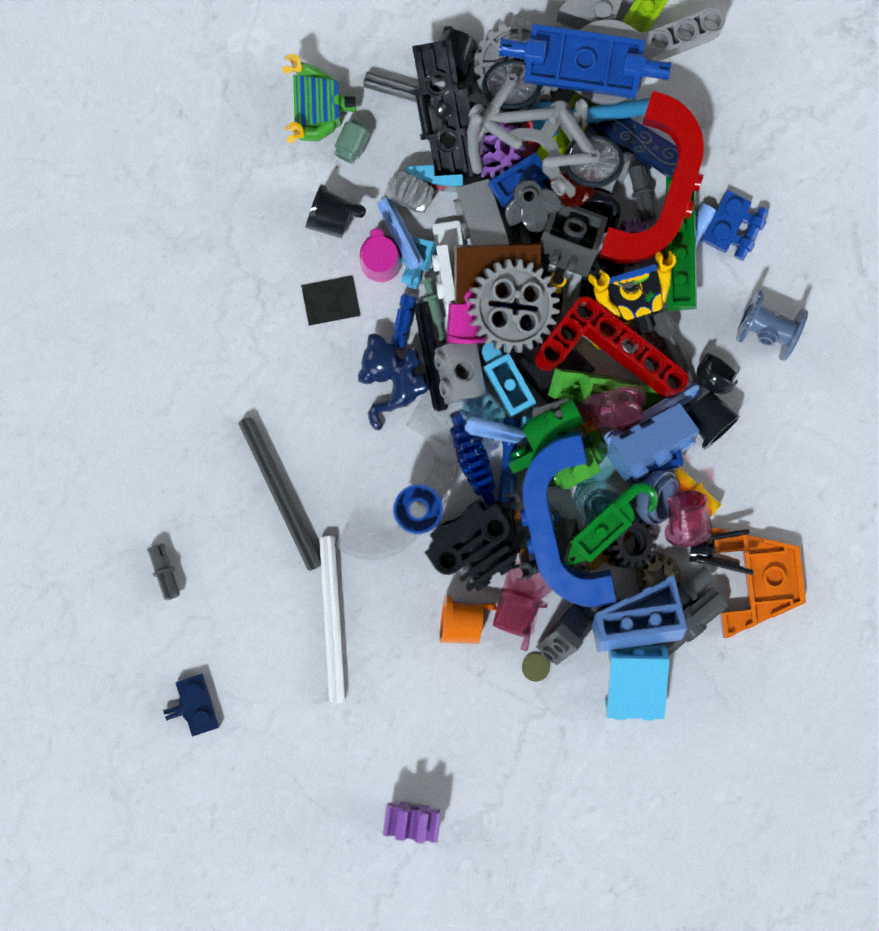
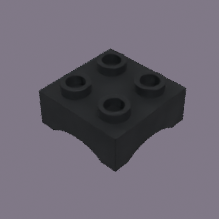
M561 330L562 336L568 339L565 333ZM539 344L517 362L516 367L547 403L560 400L548 395L555 369L543 371L536 365L535 354L542 345ZM575 346L556 367L593 373L596 370ZM544 351L545 357L548 360L556 361L555 354L552 351Z

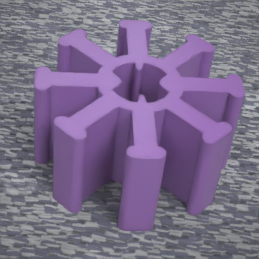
M389 802L386 805L383 835L395 836V840L399 841L412 839L415 843L424 844L425 841L436 843L438 842L442 810L430 809L428 805L423 804L412 806L408 802H400V804Z

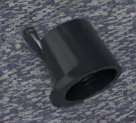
M445 26L440 41L451 39L458 82L462 84L466 81L478 46L476 41L468 34L453 29L452 26ZM433 76L434 78L445 82V79L442 76Z
M320 184L305 228L342 238L351 215L362 218L365 216L366 209L363 205L353 204L327 191L326 185Z
M711 391L699 399L688 412L686 411L699 429L698 434L704 440L702 443L704 450L718 441L741 417Z

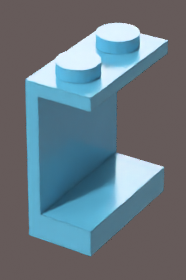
M644 645L608 651L610 676L608 698H605L607 718H614L616 720H625L627 718L643 719L647 721L665 719L669 655L666 645Z

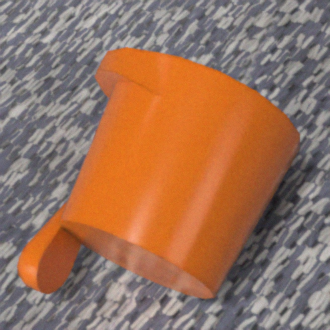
M445 594L439 642L479 644L483 626V610L496 611V604L469 605L452 601L451 595Z

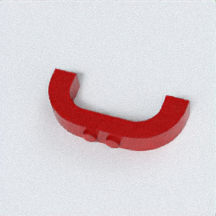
M652 91L642 125L659 129L668 134L674 141L678 152L676 168L659 220L650 229L640 233H627L609 227L599 259L618 264H635L647 261L655 257L657 252H662L670 245L677 235L684 217L690 218L695 202L690 201L693 190L699 191L703 175L699 174L704 154L703 135L698 121L684 104L669 95L657 91Z

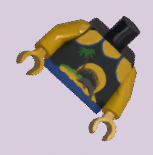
M671 250L668 252L669 257L662 261L663 255L661 252L656 253L655 258L660 265L658 268L654 264L611 278L600 269L601 277L598 281H596L593 275L590 274L588 276V281L594 286L596 301L623 323L633 320L638 335L654 331L649 315L661 311L662 306L666 303L671 283V268L676 263V257Z

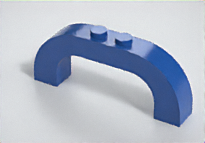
M581 431L553 439L534 456L526 472L523 484V503L525 509L520 510L523 526H529L531 537H526L529 553H535L538 569L547 585L556 594L569 602L581 606L600 607L617 603L611 569L594 573H582L566 565L560 553L547 494V486L556 473L568 467L587 464Z

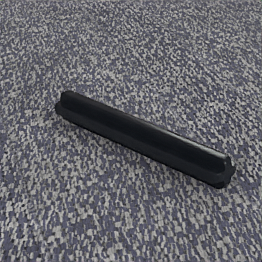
M418 303L414 306L432 406L434 412L445 411L448 409V404H445L444 397L440 394L439 384L441 381L439 371L434 364L437 345L428 303Z

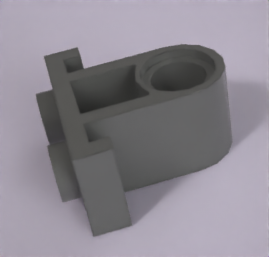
M573 604L547 636L538 643L536 648L541 651L542 656L547 661L558 665L581 647L584 643L583 640L592 630L594 619L580 606Z

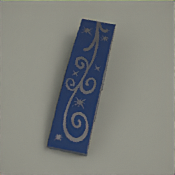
M631 118L588 124L587 129L598 136L606 137L615 142L623 154L625 152L632 153L634 158L646 165V167L649 169L653 167L672 180L678 160L677 147Z

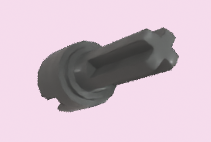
M666 309L650 316L654 331L649 332L652 340L655 339L660 342L665 356L687 373L688 384L694 381L675 336L678 326L671 311Z

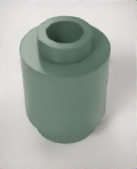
M355 119L352 122H345L334 145L336 148L334 155L348 163L354 164L355 160L360 158L370 137V133L367 131L368 126Z

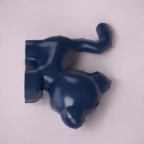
M376 333L368 335L367 348L362 357V368L358 373V381L363 384H372L374 382H386L391 379L393 382L391 400L373 403L367 413L370 425L374 430L379 431L383 427V423L378 416L380 412H391L398 408L409 406L419 395L429 390V385L424 373L417 375L414 368L421 364L416 347L407 350L403 359H400L396 348L386 343L382 336Z

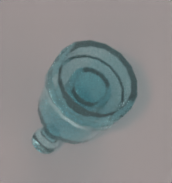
M594 478L587 479L575 485L577 488L574 493V502L579 514L588 524L620 494L607 482Z

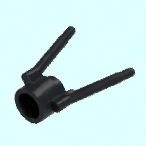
M735 530L711 535L699 534L698 540H691L689 562L709 564L753 575L754 571L752 569L744 568L738 562L713 557L714 544H708V541L748 535L750 530Z

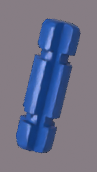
M402 294L399 303L401 308L397 311L393 329L395 334H392L390 345L397 349L405 348L407 340L405 335H408L413 315L411 310L414 309L416 302L415 297L408 294Z

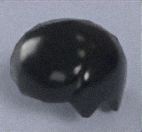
M592 191L582 198L579 207L608 217L604 233H607L609 227L614 229L617 227L621 215V207L616 197L604 191Z
M707 353L697 367L698 380L709 392L723 395L731 392L738 383L737 380L734 382L737 376L736 372L711 353Z

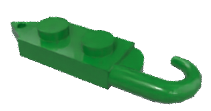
M643 482L635 483L628 487L569 540L571 546L565 562L566 565L584 561L590 563L630 527L634 521V512L629 502L639 493H646L650 496L651 504L648 512H653L658 504L656 490L651 485ZM571 556L575 557L573 561H570Z

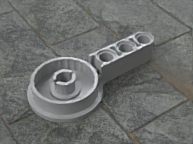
M711 7L644 33L635 30L624 22L609 19L592 22L579 31L646 40L644 47L646 59L662 61L718 38L725 25L726 18L722 10ZM713 20L717 24V28L710 29L706 27L704 21ZM686 30L691 34V38L682 39L678 32ZM655 40L662 41L665 44V48L658 50L653 47L652 42ZM643 77V79H640L638 91L644 84L647 77ZM576 91L584 99L602 105L617 104L629 99Z

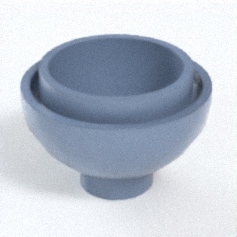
M667 470L650 472L638 481L633 479L629 485L630 487L635 483L643 482L651 485L656 490L658 504L651 513L648 512L651 504V498L648 494L639 493L632 499L640 518L654 526L661 524L671 516L679 498V483L676 475Z

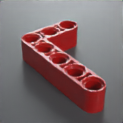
M590 297L579 298L570 307L535 354V363L539 369L543 371L554 370L566 358L582 335H584L665 398L674 397L683 391L688 384L687 373ZM577 308L585 309L588 313V318L581 317L578 314ZM600 325H604L609 329L610 336L604 335L601 332ZM561 329L568 330L572 335V339L564 338L561 334ZM622 342L628 343L631 346L632 353H628L623 349ZM544 351H552L555 354L556 361L548 360L545 357ZM645 360L653 363L654 371L649 370L645 366ZM667 377L675 380L676 388L669 386Z

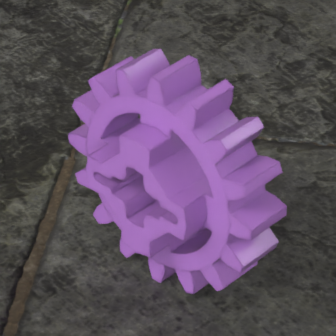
M510 123L499 124L509 132L518 128ZM490 132L485 133L479 142V152L483 170L480 173L481 177L486 179L491 177L493 179L516 165L517 160H524L519 155V152L525 150L526 146L522 145L520 149H514L496 136L491 135Z

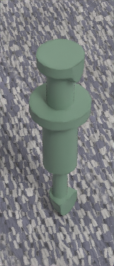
M434 277L420 281L421 284H424L427 297L423 298V302L427 301L429 304L432 322L437 325L439 342L445 343L447 336L444 335L441 325L444 320L438 301V294L435 295L432 281L435 280Z

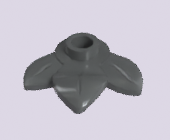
M527 179L515 186L513 191L514 198L506 206L505 217L509 226L516 225L522 221L529 231L539 234L547 224V214L561 211L562 206L554 191L543 189L536 181ZM532 191L533 195L530 198L525 199L523 197L525 192Z

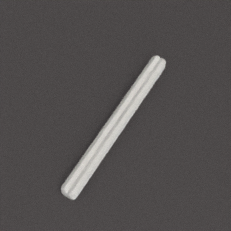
M334 536L320 537L329 701L330 703L337 704L344 702L345 692L336 545Z

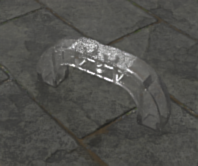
M420 400L406 425L425 437L433 448L435 456L434 465L423 485L433 489L439 495L444 506L452 493L448 487L453 480L457 468V442L447 420L433 407ZM416 501L410 506V513L413 517L421 518L426 514L427 507L423 502ZM348 522L334 547L356 558L379 560L403 552L417 540L420 534L409 533L399 525L392 531L384 534H371Z

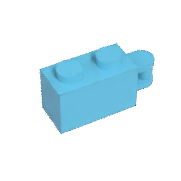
M491 342L488 345L485 344L482 348V357L487 364L484 366L483 371L508 417L513 418L533 407L536 401L510 354L508 353L503 356L500 349H493L494 343Z

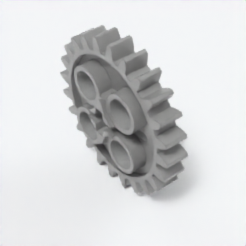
M510 259L504 260V268L498 262L493 263L494 272L488 268L483 269L486 278H475L479 287L469 288L475 294V298L466 300V302L474 304L473 309L466 311L467 314L475 315V319L469 324L471 326L479 325L480 327L475 335L481 336L486 334L483 341L484 344L488 345L494 340L493 349L499 350L503 345L504 352L510 353L512 346H514L516 352L521 353L523 344L527 349H533L532 340L542 344L543 341L540 334L550 335L551 332L547 325H556L557 323L551 318V314H558L560 312L552 308V304L559 302L560 299L551 297V294L557 290L556 287L547 286L551 277L541 278L542 268H537L532 272V262H528L523 268L521 259H516L514 267ZM500 282H503L507 287V292L502 298H499L495 293L496 285ZM527 286H531L534 290V297L530 301H526L523 296L524 289ZM489 301L514 302L516 304L536 306L537 311L489 306ZM500 311L503 315V321L499 326L495 327L491 318L494 312ZM527 314L531 323L527 329L523 330L520 327L519 321L523 315Z

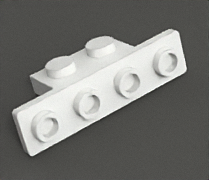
M459 221L439 223L432 226L434 241L438 245L436 246V255H432L434 272H440L441 282H437L436 287L438 299H444L447 323L449 303L454 302L455 246L463 245Z

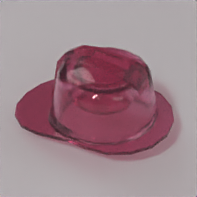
M620 387L589 396L581 403L579 414L588 426H609L615 431H627L635 427L643 418L642 409L645 405L646 397L638 387Z

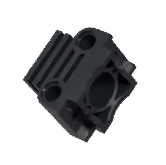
M481 498L470 504L459 517L445 521L429 534L434 543L429 546V549L424 551L434 568L441 574L451 575L465 567L459 579L463 582L472 577L468 580L465 587L468 592L474 588L477 592L491 583L492 576L498 572L501 576L515 567L514 564H516L515 560L518 555L515 549L508 554L506 553L512 545L509 540L500 545L509 534L511 528L510 516L503 509L499 500L486 507ZM499 520L503 524L504 529L500 532H495L490 528L489 522ZM443 553H452L456 558V562H447L443 557Z

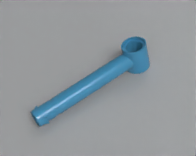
M650 98L623 101L612 105L588 106L586 124L645 116ZM538 103L530 109L548 108L553 103ZM575 108L571 109V114L575 112ZM547 119L532 121L533 129L541 131Z

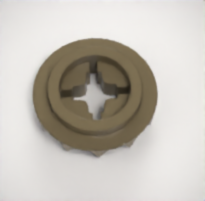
M654 554L653 557H647L650 562L642 564V567H637L636 582L641 591L655 585V578L647 572L658 571L662 564L663 575L666 578L674 575L677 587L680 584L681 571L677 562L668 555Z

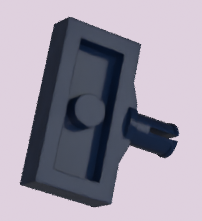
M204 674L175 682L180 696L179 705L163 709L164 715L175 712L165 716L166 721L183 716L188 722L192 737L219 728Z

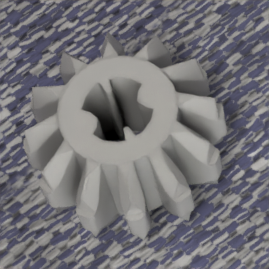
M400 171L395 172L387 184L388 187L385 192L387 197L400 206L414 212L425 213L433 200L434 189L432 186L411 174Z

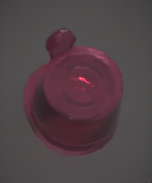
M682 491L668 498L669 523L664 532L667 542L678 547H690L698 545L711 537L713 531L708 501L704 494L697 491Z
M502 587L492 625L505 632L524 637L520 650L527 651L530 644L532 624L539 609L547 608L548 603L523 592Z

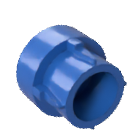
M411 485L398 494L394 502L393 512L396 522L402 529L413 534H424L433 530L439 524L443 514V506L439 495L430 487ZM416 501L423 502L427 507L426 514L421 518H415L410 513V506Z

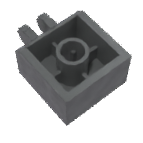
M560 200L562 209L559 212L550 213L539 242L541 244V261L549 264L547 269L549 273L553 274L557 267L565 269L564 278L570 280L572 273L587 277L597 255L608 217Z

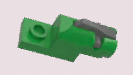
M566 397L533 408L532 418L528 419L522 426L531 447H519L510 453L512 457L507 459L513 474L528 467L537 452L548 442L559 437L561 434H568L584 423L572 398Z

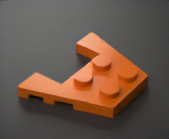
M711 528V534L729 532L719 528ZM749 535L712 541V544H714L713 554L743 551L744 567L754 571L753 575L745 574L749 609L720 613L723 638H730L745 629L752 628L767 619L774 618L806 603L800 546Z

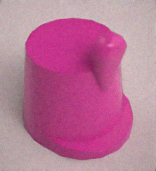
M380 228L372 229L370 237L364 241L360 248V265L363 273L375 282L390 281L398 275L402 268V263L400 262L402 255L394 239L384 235V231Z
M470 290L465 293V302L469 298H475V294ZM468 302L466 304L449 303L446 342L455 344L483 343L486 334L481 336L475 335L480 327L479 325L471 326L469 323L475 319V315L466 313V311L474 308V304Z

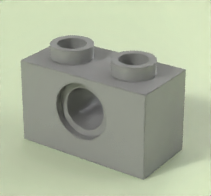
M453 343L435 349L434 364L439 371L441 381L439 390L441 396L444 397L445 404L473 401L487 396L477 343ZM455 367L460 371L461 378L457 377Z

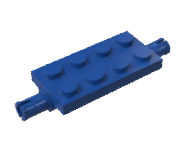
M532 24L530 39H527V42L501 37L499 56L524 59L526 68L523 83L636 99L639 81L643 77L669 81L672 62L646 59V56H644L646 40Z

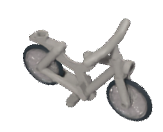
M502 61L492 66L486 72L482 82V89L490 104L487 109L481 104H477L469 112L470 121L467 130V143L473 173L480 174L483 170L479 142L485 133L490 132L514 149H520L524 141H534L544 146L548 157L543 159L542 170L552 180L551 186L559 196L566 193L571 198L575 195V187L561 173H566L577 184L591 188L606 186L620 176L624 167V156L619 146L606 137L598 135L586 136L582 131V128L586 126L588 106L585 100L580 99L576 102L573 114H571L570 105L561 100L554 102L548 108L503 112L504 109L518 110L531 105L538 98L542 86L523 83L526 63L522 61ZM547 119L541 131L531 128H517L509 132L499 125ZM559 127L562 128L571 141L564 155H560L558 144L553 139Z

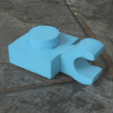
M412 237L423 259V265L419 269L410 270L402 256L400 262L407 267L402 275L401 282L407 284L406 286L409 288L418 289L421 281V270L429 271L432 255H435L436 246L438 245L432 241Z

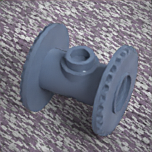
M758 290L742 318L736 340L742 343L749 331L757 333L758 341L763 345L773 346L776 342L782 344L779 359L785 361L791 355L800 339L807 321L808 311L802 308L794 320L782 315L777 317L775 312L761 307L765 292Z

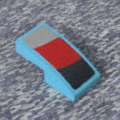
M434 165L406 167L407 174L427 182L434 190L457 192L456 188L463 186L462 174L434 176Z

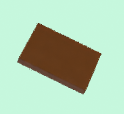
M541 244L456 245L454 302L456 304H466L465 293L470 287H479L475 278L481 277L485 279L486 276L483 271L485 268L494 272L493 263L498 262L504 268V260L510 259L514 267L516 259H521L523 268L528 262L533 263L532 272L537 268H541ZM500 282L496 285L495 293L499 298L504 297L507 287L503 282ZM527 286L524 289L523 296L526 301H530L534 297V290L531 286ZM489 301V303H499V301Z

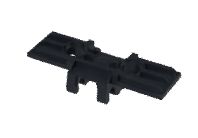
M451 39L412 46L420 88H415L411 91L412 95L416 97L422 130L420 140H428L430 142L435 175L462 174V177L474 176L467 143V128L469 126V112L471 110L469 96L474 94L473 85L459 88ZM440 75L445 79L446 85L444 90L432 84L433 76ZM426 94L432 95L438 126L437 131L432 129ZM446 132H451L455 136L456 142L453 147H446L443 144L442 136Z

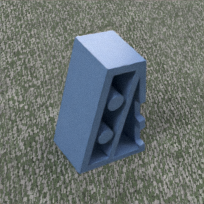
M680 403L652 417V421L642 428L640 425L631 429L632 434L621 440L617 435L610 440L607 457L625 483L632 479L635 481L642 479L649 473L648 469L657 464L660 467L673 458L672 454L681 449L684 452L696 444L695 440L699 429Z
M672 575L666 578L665 581L644 589L642 593L630 599L626 598L596 613L592 623V630L597 652L681 640L687 630L675 576Z

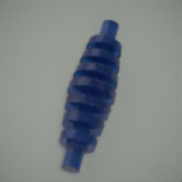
M455 411L450 414L453 422L450 434L453 438V446L456 448L457 462L464 476L467 477L468 483L472 486L474 493L482 496L485 505H490L495 502L492 491L496 485L492 470L490 469L491 464L488 459V453L484 449L481 440H479V436L471 435L465 430L467 421H464L461 412Z

